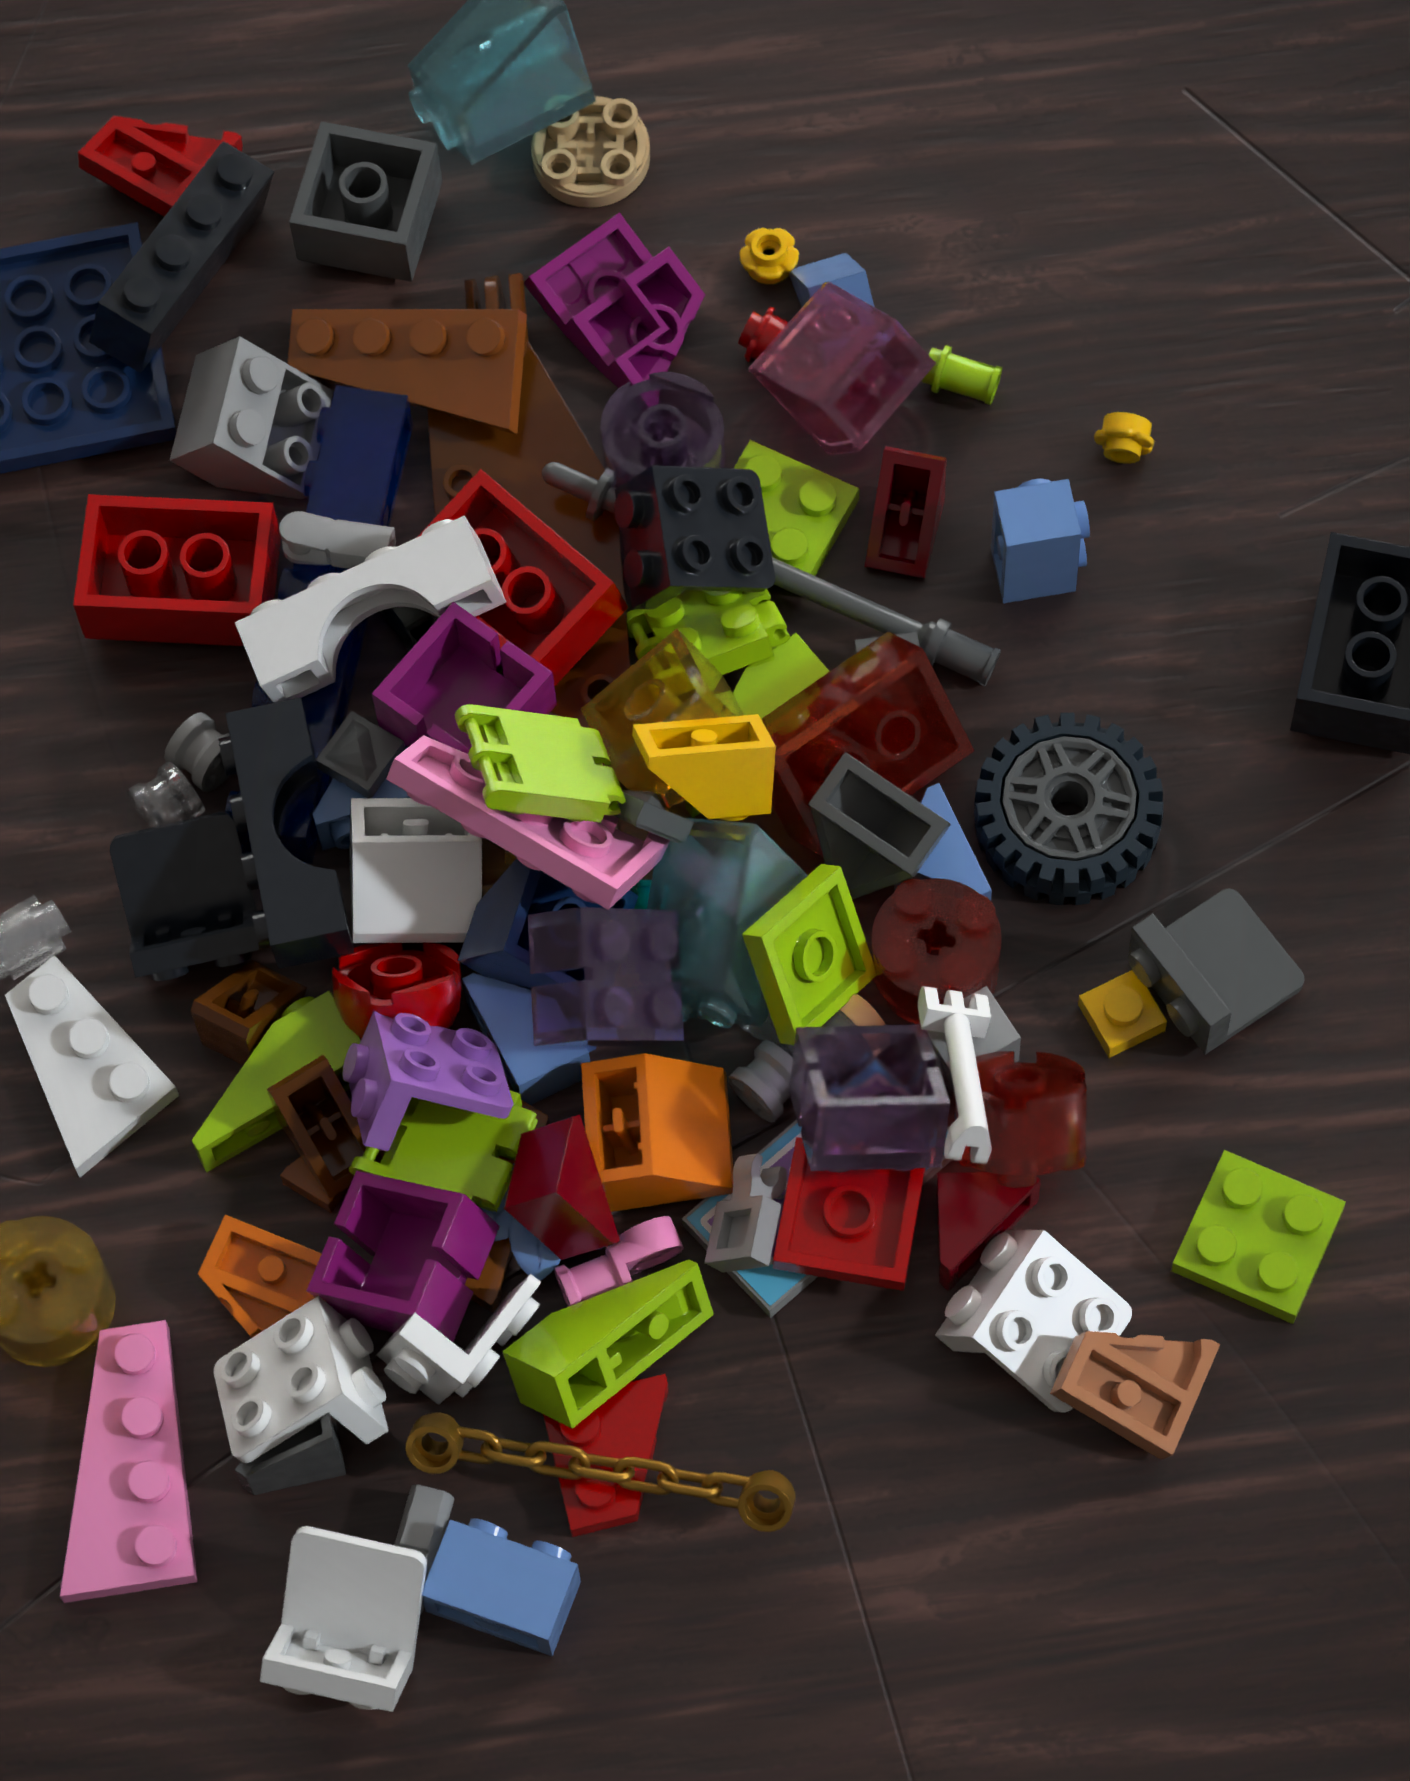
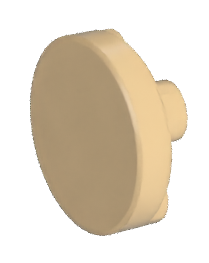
M584 96L571 100L557 98L548 103L543 112L544 117L537 125L533 134L531 153L536 177L549 194L566 204L593 208L616 203L637 189L649 168L650 143L646 127L638 116L636 106L631 101L623 98L610 99L600 96Z

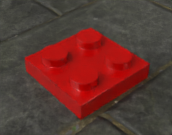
M796 1137L773 1257V1269L904 1291L926 1170V1158Z

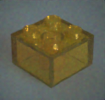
M677 628L581 708L589 728L599 731L611 764L608 766L614 769L617 779L628 790L659 792L668 809L673 805L683 802L685 799L648 769L632 736L633 725L744 715L720 671Z

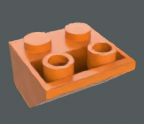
M647 1053L581 1063L585 1131L611 1212L732 1194L734 1167L727 1076L724 1068Z

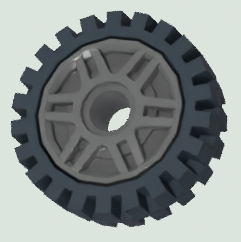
M1060 713L1059 722L1051 723L1048 714L1036 717L1033 728L1028 729L1022 723L1012 729L1009 741L1002 737L993 747L991 758L986 757L981 767L974 800V820L981 851H986V861L995 872L1000 869L1002 871V880L1013 889L1018 883L1023 885L1024 895L1037 900L1040 893L1048 894L1049 904L1063 905L1065 897H1074L1075 905L1089 904L1091 895L1096 893L1103 900L1114 895L1117 885L1121 884L1126 888L1136 878L1137 871L1139 869L1143 871L1151 859L1152 852L1157 845L1163 818L1161 778L1157 779V767L1152 757L1144 758L1143 745L1135 737L1127 742L1124 739V729L1113 722L1106 730L1100 727V717L1089 714L1086 716L1085 723L1075 722V713ZM1072 802L1079 805L1083 811L1069 816L1057 812L1054 807L1059 803Z

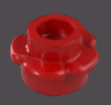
M768 308L764 316L753 311L737 343L747 348L745 353L746 361L750 362L753 358L768 365L774 356L789 324L788 321L774 315L776 308Z

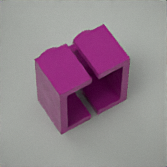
M455 602L445 610L372 693L378 725L385 731L403 740L407 747L424 735L468 754L472 745L468 734L458 728L455 720V712L461 706L473 704L549 714L557 705L553 672L510 641H507L500 649L498 633ZM502 667H503L504 677H503L501 674L498 673V671H499Z
M356 1171L334 1225L367 1253L374 1256L370 1265L341 1239L329 1236L306 1291L314 1297H321L345 1319L355 1318L363 1326L395 1333L416 1313L451 1342H454L473 1291L465 1285L467 1278L479 1280L500 1225L465 1194Z

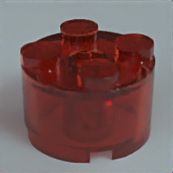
M940 878L909 879L898 885L895 892L883 903L875 917L872 928L871 957L877 975L873 980L876 988H878L887 1001V1005L896 1015L911 1023L920 1025L918 998L922 986L937 988L939 1004L944 1003L947 990L961 991L963 999L985 986L993 994L999 977L1002 937L1000 924L995 914V907L988 897L979 894L965 884L953 880ZM932 950H940L938 956L930 955L929 953Z
M999 1051L977 1056L976 1062L992 1150L987 1164L972 1163L970 1159L971 1146H965L961 1160H955V1162L962 1166L997 1174V1182L1002 1186L1011 1188L1032 1186L1037 1181V1175L1061 1170H1077L1084 1167L1086 1164L1087 1086L1084 1068L1071 1059L1045 1052H1036V1063L1014 1062V1051ZM954 1092V1122H955V1120H956L959 1116H958V1110H957V1104H956V1098H955V1092Z

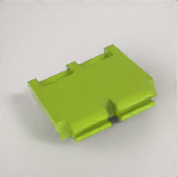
M766 589L763 592L685 590L655 609H634L627 612L628 635L630 638H634L637 643L635 654L639 663L644 667H649L652 673L650 685L654 693L660 697H667L774 656L772 648L786 643L790 639V635L786 630L787 625L778 608L770 600L771 596ZM652 632L654 637L648 639L646 634ZM667 661L669 666L663 668L661 663Z
M473 704L463 705L455 712L458 728L468 734L472 745L468 752L471 765L474 769L481 771L486 786L482 790V795L488 808L512 814L526 813L565 818L575 822L591 821L600 823L604 815L613 816L621 813L618 802L624 804L626 799L614 769L608 766L611 764V761L598 730L581 727L577 718Z
M511 1090L513 1107L509 1116L504 1119L412 1097L389 1151L385 1152L381 1163L375 1161L380 1149L367 1146L362 1157H354L349 1171L353 1175H355L356 1171L462 1193L478 1207L497 1212L509 1187L514 1167L510 1162L498 1157L501 1155L512 1160L516 1159L521 1134L535 1129L538 1123L536 1119L537 1114L523 1108L520 1093Z

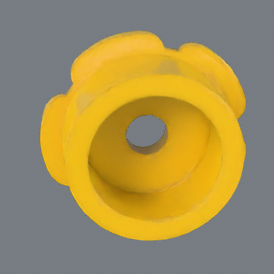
M758 228L746 236L745 247L741 248L739 255L743 268L747 270L754 280L763 284H776L785 280L789 276V272L795 268L798 263L799 252L794 248L795 239L787 231L781 228L773 230ZM772 249L775 253L773 255H765L764 251Z
M1126 412L1109 413L1103 418L1102 429L1094 433V441L1098 445H1102L1104 456L1109 460L1126 464L1136 463L1140 460V456L1149 454L1152 451L1154 440L1150 436L1152 424L1146 418Z

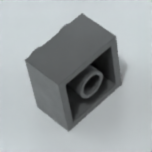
M321 121L289 220L297 260L412 282L443 182L437 143Z

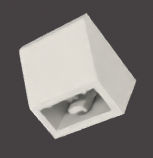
M351 798L349 859L353 943L464 942L476 905L482 899V838L470 834L462 827L461 823L436 808L420 804L411 798Z

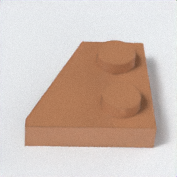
M1085 1331L1075 1336L1050 1394L1162 1460L1173 1456L1220 1344L1210 1339L1184 1342L1164 1340V1336L1138 1335L1133 1338L1120 1337L1116 1333Z

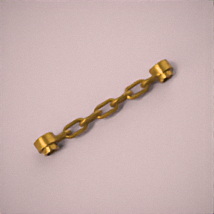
M440 1412L420 1417L414 1423L406 1441L408 1459L416 1468L426 1473L439 1474L446 1472L455 1465L457 1460L478 1464L499 1462L528 1467L535 1473L558 1478L577 1480L584 1477L619 1484L622 1488L656 1495L676 1493L705 1498L712 1504L738 1509L742 1520L749 1527L761 1532H773L784 1527L790 1520L795 1503V1490L792 1484L783 1474L774 1470L760 1471L752 1474L750 1477L725 1472L704 1474L675 1469L668 1463L639 1457L618 1459L587 1454L582 1449L570 1445L547 1441H537L531 1444L498 1438L488 1431L461 1427L453 1417ZM428 1433H437L443 1436L447 1441H436L432 1439ZM464 1438L484 1441L480 1447L481 1454L461 1450ZM502 1449L524 1452L525 1454L524 1456L502 1453ZM546 1452L573 1456L569 1460V1469L543 1465L546 1461ZM590 1464L613 1468V1472L592 1469ZM634 1467L659 1471L660 1474L657 1476L658 1484L631 1480L635 1475ZM679 1480L702 1483L701 1487L678 1483ZM723 1483L743 1486L739 1499L721 1496ZM758 1491H770L779 1498L766 1499Z

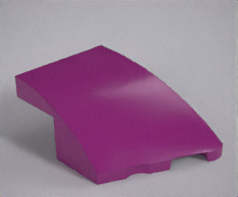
M620 212L531 274L524 281L525 287L542 309L577 349L608 380L643 409L656 400L659 393L658 389L684 341V335L690 322L694 319L705 296L704 292L669 246L653 257Z

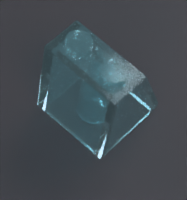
M468 0L408 65L415 89L409 91V98L418 117L424 124L432 121L444 146L448 150L456 147L471 165L596 102L566 4L562 0Z
M687 818L693 821L694 824L686 843L681 842L678 844L670 840L662 860L653 870L635 981L654 998V1008L672 1020L687 1022L688 1018L704 1019L723 1028H731L733 1024L762 1027L769 1014V1010L742 934L808 875L757 824Z

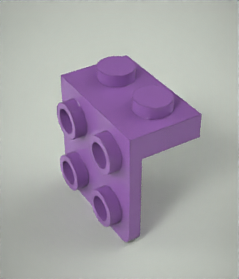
M373 1011L360 1044L353 1043L345 1057L343 1080L349 1082L352 1095L351 1114L358 1120L364 1146L389 1151L412 1097L502 1119L509 1116L513 1107V1100L497 1046L486 1035L473 1029L460 1028L455 1031L439 1026L431 1027L424 1019L413 1014L399 1013L393 1019Z

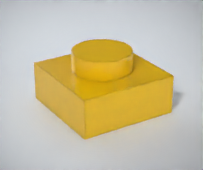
M1133 970L1079 995L1078 1006L1108 1058L1166 1031L1167 1020L1148 988L1137 978Z

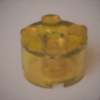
M34 1216L17 1221L7 1220L0 1223V1346L12 1358L33 1366H59L74 1360L75 1355L84 1351L91 1344L94 1347L98 1343L100 1330L109 1329L114 1315L115 1290L97 1247L86 1232L60 1218ZM54 1285V1288H44V1286ZM42 1291L40 1298H33L35 1292Z

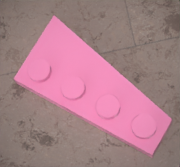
M424 735L394 758L386 780L405 790L414 801L436 808L461 823L462 827L470 834L492 841L514 854L526 867L543 871L570 887L574 894L582 900L599 904L607 910L662 860L670 840L648 832L645 841L617 830L615 827L619 818L615 816L604 815L601 823L591 821L575 822L559 817L526 813L512 814L502 810L490 809L486 806L482 795V790L486 786L482 773L472 767L468 754Z
M166 1320L100 1330L60 1597L64 1603L198 1582L170 1330Z

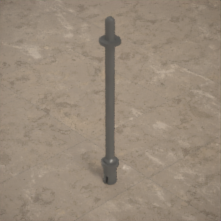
M559 462L547 463L542 469L541 474L545 483L589 503L585 518L595 521L604 510L614 514L615 489H617L615 488L616 471L606 468L605 472L597 480ZM772 557L775 573V583L773 585L886 635L917 632L920 656L922 657L921 664L933 668L936 663L973 679L982 686L987 685L999 659L1000 649L996 647L994 649L951 630L952 623L942 618L937 623L931 621L922 624Z

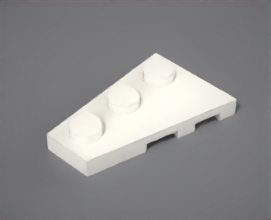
M55 955L5 994L79 1178L179 1096L176 1086Z

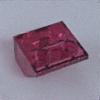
M825 282L748 370L828 455L861 451L936 363L896 319L833 283Z

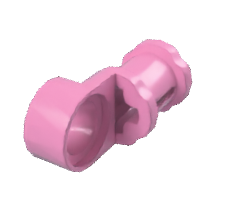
M670 1216L657 1217L633 1226L619 1236L621 1242L606 1247L605 1255L570 1269L564 1264L555 1267L554 1273L566 1306L569 1307L632 1282L631 1275L659 1265L678 1255L684 1247Z

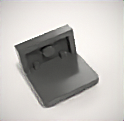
M1228 888L1220 891L1166 928H1164L1154 914H1151L1132 927L1128 962L1133 972L1146 987L1154 989L1165 1003L1167 1012L1178 1030L1186 1037L1191 1036L1205 1055L1296 995L1303 988L1305 978L1301 969L1240 893L1234 889Z

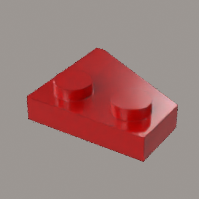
M113 116L78 151V163L80 169L165 217L222 141L242 152V136L231 131H224L222 140L188 136V126L171 123L153 125L144 122L142 119Z
M666 1374L628 1383L574 1428H570L543 1414L549 1442L575 1446L587 1454L618 1459L639 1457L652 1460L657 1442L656 1434L660 1417L669 1391ZM552 1453L555 1467L569 1469V1460L573 1456ZM590 1464L592 1469L613 1472V1468ZM634 1467L635 1475L631 1480L645 1482L648 1469ZM584 1477L577 1480L558 1478L572 1537L638 1521L644 1492L622 1488L617 1483Z

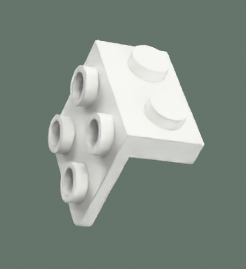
M1005 1230L994 1237L983 1250L980 1258L982 1266L970 1284L961 1288L948 1302L945 1308V1316L947 1318L935 1336L953 1351L986 1353L1052 1411L1068 1412L1073 1407L1054 1397L1050 1392L1075 1336L1085 1331L1116 1333L1120 1336L1131 1320V1307L1045 1230Z
M530 1274L504 1298L464 1351L418 1314L414 1313L389 1338L377 1354L380 1359L387 1363L384 1372L402 1389L412 1394H416L418 1390H421L438 1405L453 1392L463 1398L472 1387L475 1388L499 1359L500 1356L491 1349L494 1343L497 1342L499 1345L504 1346L512 1335H516L537 1310L540 1304L531 1295L538 1288L541 1281Z
M317 1296L217 1361L214 1366V1377L230 1449L234 1457L242 1463H250L327 1413L366 1444L389 1431L382 1407V1402L386 1400V1393L379 1378L373 1372L369 1356L374 1351L373 1343L368 1332L355 1318L345 1319L321 1297Z
M309 1526L299 1528L291 1541L281 1625L263 1657L260 1682L281 1686L294 1694H316L347 1701L360 1709H382L393 1712L413 1670L422 1592L427 1568L425 1556L416 1550Z

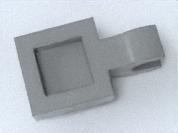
M758 1153L737 1158L733 1168L734 1184L731 1200L718 1201L716 1205L704 1263L722 1273L767 1267L770 1263L782 1205L772 1199L779 1197L783 1193L787 1183L786 1168L778 1166L762 1169L760 1175L763 1156Z

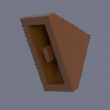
M251 960L193 1001L190 1012L202 1045L244 1065L272 1023L281 1018L282 1013L288 1006L304 998L307 987Z
M322 1055L267 1088V1092L280 1126L325 1194L332 1198L350 1187L354 1175L349 1171L354 1157L363 1156L367 1146L363 1145L358 1120L351 1114V1101L327 1058ZM378 1153L375 1161L381 1163L382 1157Z

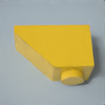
M759 714L633 725L632 736L648 769L707 819L719 818L725 821H739L751 815L771 814L776 745Z

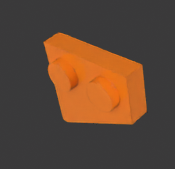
M225 1215L198 1275L246 1333L253 1338L315 1298L306 1290L322 1253Z

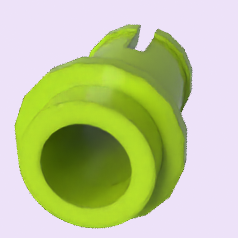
M945 345L943 350L931 348L921 380L922 383L932 385L931 392L938 393L940 388L991 405L1000 382L1003 367L991 366L952 354V347Z

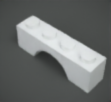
M464 515L455 520L447 519L433 523L422 532L421 536L400 546L380 548L369 554L363 563L340 574L328 573L314 579L307 589L284 600L266 601L255 607L249 616L235 622L260 687L275 703L299 697L302 698L334 683L336 680L338 654L345 639L361 621L374 613L395 607H411L421 609L439 618L455 602L476 617L507 601L481 540Z

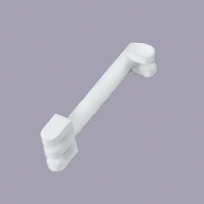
M922 986L918 998L921 1029L945 1033L959 1116L950 1126L945 1140V1159L960 1161L965 1146H971V1162L987 1164L992 1147L972 1037L985 1038L991 1021L987 995L973 993L970 998L969 1008H965L962 992L947 990L944 1003L939 1004L937 988Z

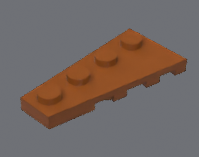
M292 309L288 365L313 379L364 393L370 392L400 403L415 407L416 405L445 413L451 417L469 422L475 421L517 435L527 315L519 309Z

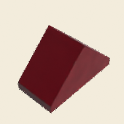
M885 446L865 567L921 578L926 577L945 501L947 458Z
M573 1116L522 1133L504 1209L561 1260L621 1242L581 1116Z
M1032 1171L937 1173L939 1283L945 1289L950 1291L980 1261L981 1254L988 1243L1005 1230H1011L1039 1201L1041 1179Z

